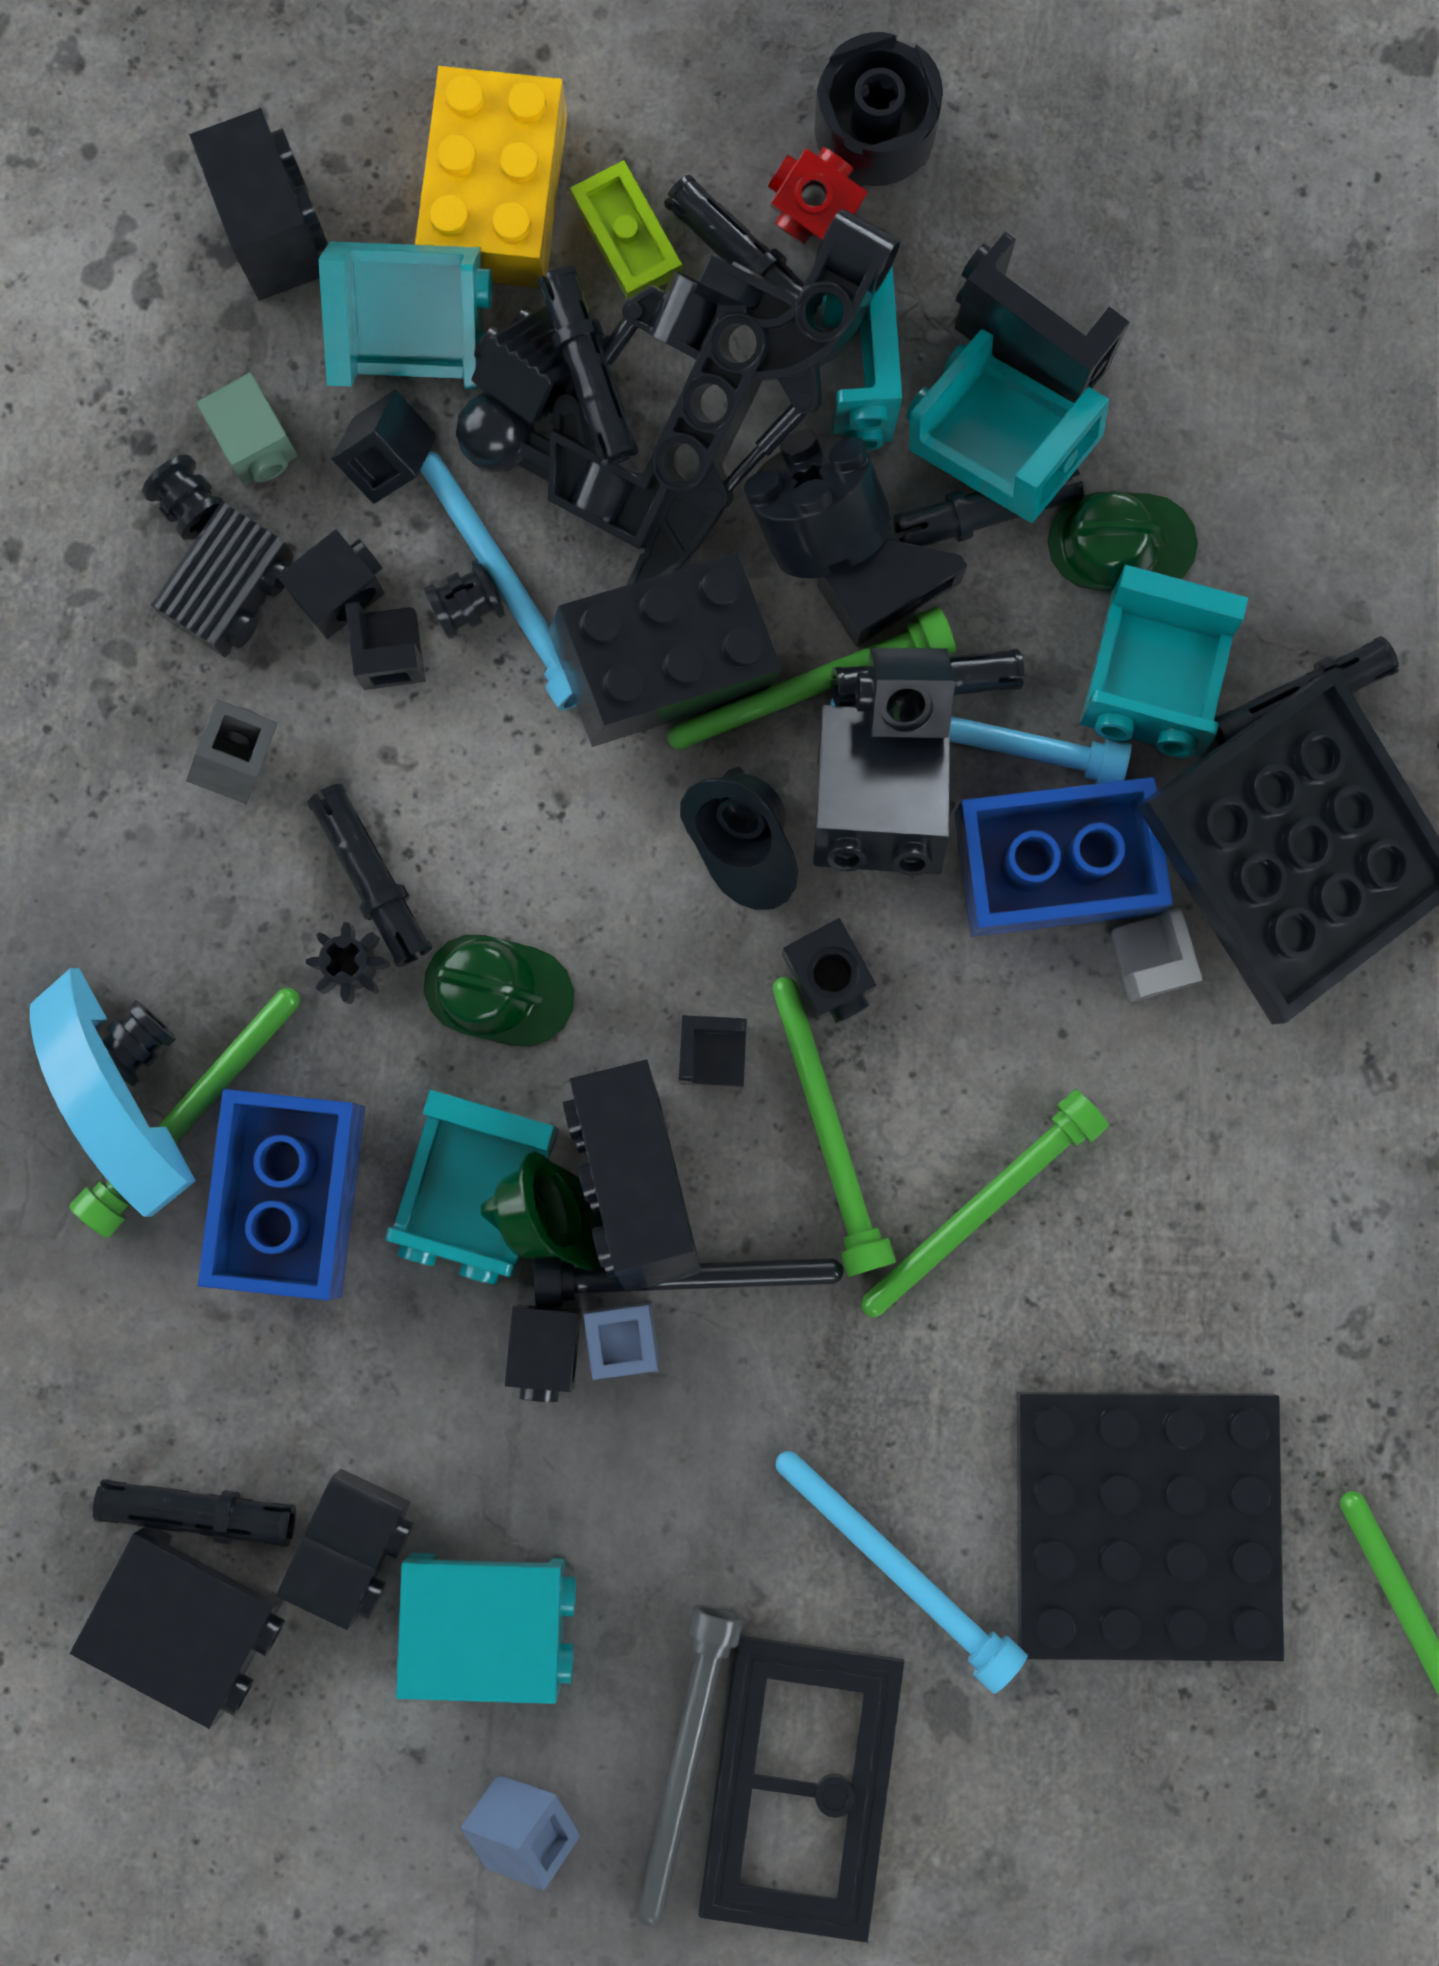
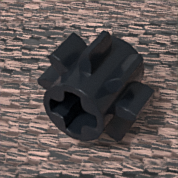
M344 922L341 927V936L331 939L320 932L316 935L323 947L320 950L319 957L306 959V964L321 970L324 975L316 986L319 992L323 994L328 993L336 985L341 986L340 995L342 1001L352 1004L355 998V990L365 987L376 994L380 991L373 978L377 969L390 967V962L384 958L375 957L371 950L378 945L380 940L375 933L366 934L359 942L355 939L356 932L354 926L349 922ZM344 950L352 955L357 954L354 961L360 968L353 976L343 971L338 973L342 965L337 960V957Z

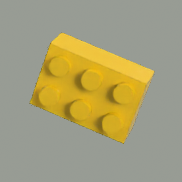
M438 66L415 245L481 247V269H491L492 283L539 288L537 281L541 276H546L549 267L567 123V108L562 79Z

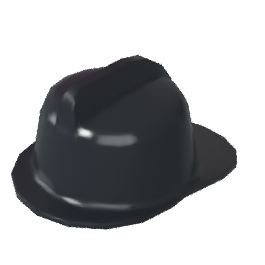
M740 767L728 770L721 778L703 779L690 786L680 802V818L687 833L695 843L711 877L721 891L736 903L754 910L774 909L786 903L797 887L799 869L794 852L783 831L785 808L776 790L757 776L745 774Z

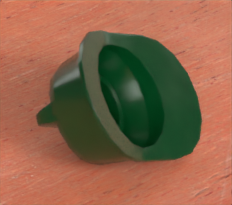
M1117 491L1086 494L1081 501L1069 502L1061 508L1052 521L1048 537L1051 561L1061 576L1078 587L1095 590H1113L1125 564L1182 579L1195 561L1198 546L1194 524L1185 510L1167 497L1150 493Z
M463 935L444 944L433 955L425 971L424 994L430 1011L444 1026L462 1034L511 1046L531 1047L550 1040L562 1030L573 1010L574 988L567 970L554 956L535 947L487 935Z
M537 1151L525 1154L520 1164V1169L502 1179L495 1190L494 1196L481 1205V1216L500 1231L506 1245L517 1256L527 1259L559 1257L582 1269L593 1271L600 1268L592 1228L603 1226L601 1214L594 1216L590 1203H586L580 1178L551 1162Z

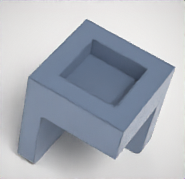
M651 1301L591 1309L583 1314L592 1380L658 1371L660 1360Z
M498 1776L494 1779L460 1827L480 1861L488 1870L542 1891L546 1889L580 1838L579 1832L556 1794L504 1776Z

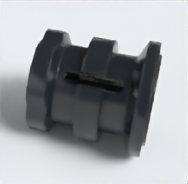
M187 454L174 457L159 466L145 481L142 494L150 502L160 501L159 505L161 507H159V511L168 521H176L178 523L176 530L183 540H194L200 534L221 501H224L221 497L211 496L210 490L212 486L204 476L200 474L194 475L196 461Z
M478 559L472 561V572L460 577L458 572H455L446 577L448 584L439 588L431 584L424 588L428 601L449 639L457 636L458 628L469 623L471 628L483 623L481 616L489 612H493L499 618L505 616L504 607L482 563L480 564Z
M137 1000L129 1006L130 1014L123 1021L116 1018L107 1027L110 1034L102 1040L123 1080L132 1086L139 1082L136 1070L143 1063L149 1067L158 1058L155 1051L162 1044L170 1046L176 1040L175 1035Z

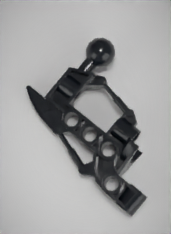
M841 209L833 218L822 239L815 263L799 296L733 261L731 265L711 254L699 281L674 271L666 290L651 285L628 299L622 308V319L602 345L608 365L612 366L638 328L696 359L643 473L630 471L618 464L601 466L599 464L593 439L575 390L572 394L561 395L556 399L550 439L535 432L534 426L528 424L488 393L483 392L471 399L458 415L456 437L461 451L476 467L493 473L509 471L519 465L549 481L548 501L638 549L644 548L645 553L640 554L627 585L679 570L702 545L721 517L724 509L733 502L734 488L766 454L769 456L807 414L819 410L822 405L820 367L836 358L859 328L874 294L883 284L900 248L901 239ZM834 294L843 305V318L837 328L830 332H823L814 321V308L822 297ZM747 325L755 334L757 345L751 358L740 363L733 358L729 351V339L736 328ZM778 380L791 404L755 442L757 446L726 477L722 464L762 381ZM714 384L723 389L728 402L726 413L716 422L708 419L701 408L703 393ZM683 444H689L696 450L699 456L700 464L698 471L689 480L681 477L674 467L673 459L675 452Z

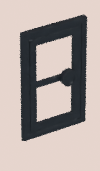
M740 1636L739 1645L735 1647L698 1913L700 1918L868 1943L904 1659ZM767 1679L864 1693L852 1784L846 1777L840 1774H828L821 1778L818 1783L754 1774ZM752 1789L813 1797L819 1810L829 1817L837 1818L848 1813L837 1898L739 1884Z

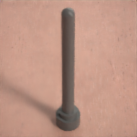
M695 1605L688 1629V1635L693 1638L691 1649L697 1653L637 1909L639 1920L647 1926L658 1924L663 1917L722 1658L729 1657L731 1648L739 1645L744 1617L733 1611L715 1606Z

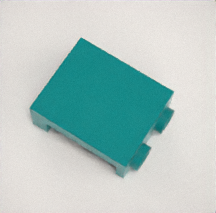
M335 241L328 243L318 259L327 386L352 387L357 375L363 374L464 379V389H478V386L471 380L479 362L475 358L474 353L480 339L486 333L483 332L482 308H491L493 291L491 269H481V247Z
M893 265L883 284L874 294L860 323L864 388L838 390L835 398L831 435L858 437L865 443L867 451L882 447L883 442H893L902 402ZM834 294L822 297L823 327L838 326L844 314L843 305Z
M981 329L967 346L960 344L954 349L945 364L943 375L931 389L928 387L922 388L912 400L906 415V419L909 421V451L1033 524L1104 436L1110 399L1088 387L1075 403L1069 401L995 358L992 354L993 335Z
M1125 564L1111 594L1079 725L1092 728L1099 736L1109 740L1127 741L1133 739L1155 745L1161 753L1171 757L1188 758L1195 756L1202 758L1217 734L1219 724L1214 721L1233 636L1244 620L1248 597Z
M429 1090L422 1113L427 1116L395 1223L393 1227H388L385 1240L400 1245L397 1253L398 1257L434 1266L437 1256L462 1263L459 1275L496 1285L499 1274L507 1277L515 1275L520 1256L515 1255L510 1250L500 1231L481 1216V1205L494 1196L495 1190L502 1179L520 1169V1164L525 1154L537 1151L550 1160L559 1128Z
M410 1553L402 1562L396 1699L556 1704L561 1684H572L574 1669V1643H562L563 1616L574 1617L576 1607V1576H565V1559L552 1558L550 1563L436 1560L437 1554Z

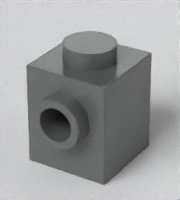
M216 699L194 755L186 782L247 804L278 722L260 716L249 709Z

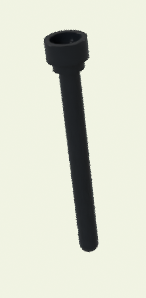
M559 1257L534 1259L536 1308L562 1307V1300H575V1293L626 1292L617 1276L607 1277L605 1267L590 1271L574 1267L573 1264L567 1261H561ZM833 1258L700 1263L702 1274L635 1291L835 1284L843 1277L844 1269L842 1264Z

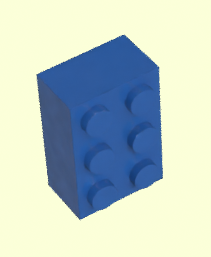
M1155 777L961 800L954 813L970 937L1159 915L1172 906L1166 853L1136 807L1157 791Z
M223 1089L197 1286L328 1301L342 1298L366 1106L351 1102Z

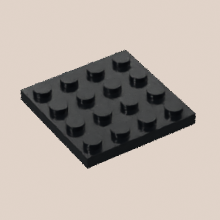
M1337 668L1321 673L1136 806L1272 1025L1287 1023L1439 905V837Z
M1017 1392L1018 1646L1028 1654L1027 1659L1284 1661L1279 1395L1273 1393Z

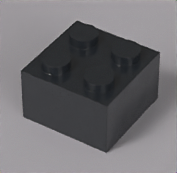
M259 108L189 134L231 248L258 300L260 301L319 279V253L324 251L328 242L319 218L315 213L308 195L307 186L284 129L281 128L271 132L264 113Z

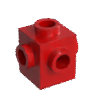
M825 147L821 149L818 155L805 148L798 161L788 154L768 184V188L776 193L770 203L771 208L780 213L774 224L803 245L806 244L810 236L822 242L830 223L839 210L844 209L855 215L866 198L868 191L848 178L854 168ZM812 186L820 188L825 194V201L818 206L806 204L802 198V193L805 189Z

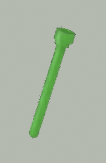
M938 605L914 615L915 622L905 625L906 632L672 726L667 734L668 743L675 749H684L831 689V680H837L831 676L832 668L868 666L870 648L947 649L949 655L956 652V645L948 621Z
M780 977L773 984V994L848 1234L847 1237L842 1238L846 1251L840 1252L847 1277L896 1263L890 1239L882 1238L879 1227L872 1228L798 986L792 978Z
M292 988L279 990L157 1127H167L174 1142L177 1143L217 1099L223 1089H226L299 1007L300 996L298 992ZM100 1180L94 1188L86 1186L71 1202L69 1208L92 1230L109 1239L126 1220L123 1212L130 1204L109 1181L106 1183Z
M1074 1089L1056 1105L1059 1112L1051 1118L1054 1125L863 1296L861 1300L863 1313L869 1317L882 1315L1069 1145L1073 1144L1075 1147H1078L1085 1140L1091 1144L1110 1127L1099 1110L1079 1090Z
M1355 1491L1346 1492L1340 1499V1508L1439 1696V1639L1365 1498Z

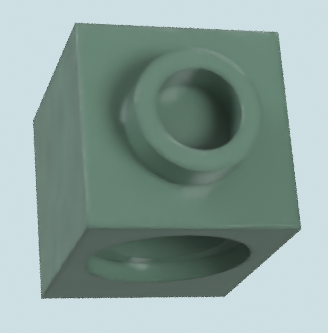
M251 372L196 401L226 458L244 486L253 481L266 482L279 476L288 467V462L298 457Z

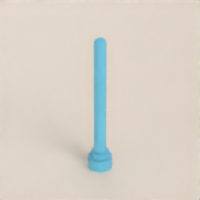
M429 451L420 470L476 559H478L480 564L482 563L492 584L546 666L547 670L544 676L548 683L545 689L559 711L575 707L576 703L548 632L550 626L440 455Z
M833 697L831 699L830 706H835L833 702ZM951 716L950 742L1084 771V778L1095 780V784L1125 780L1132 743L1105 739L1104 743L1092 741L1091 747Z
M785 1451L777 1457V1471L970 1654L967 1661L975 1668L973 1676L992 1694H996L1013 1679L1025 1663L1028 1654L1009 1636L1000 1638L994 1631L987 1635L795 1452Z

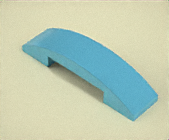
M70 968L30 1004V1025L36 1055L47 1085L60 1112L85 1152L105 1178L142 1216L151 1217L196 1180L167 1127L149 1128L96 1031L108 1019L80 968Z

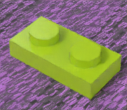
M624 160L570 187L571 199L627 300L651 285L660 287L670 281L674 271L683 274L681 261Z

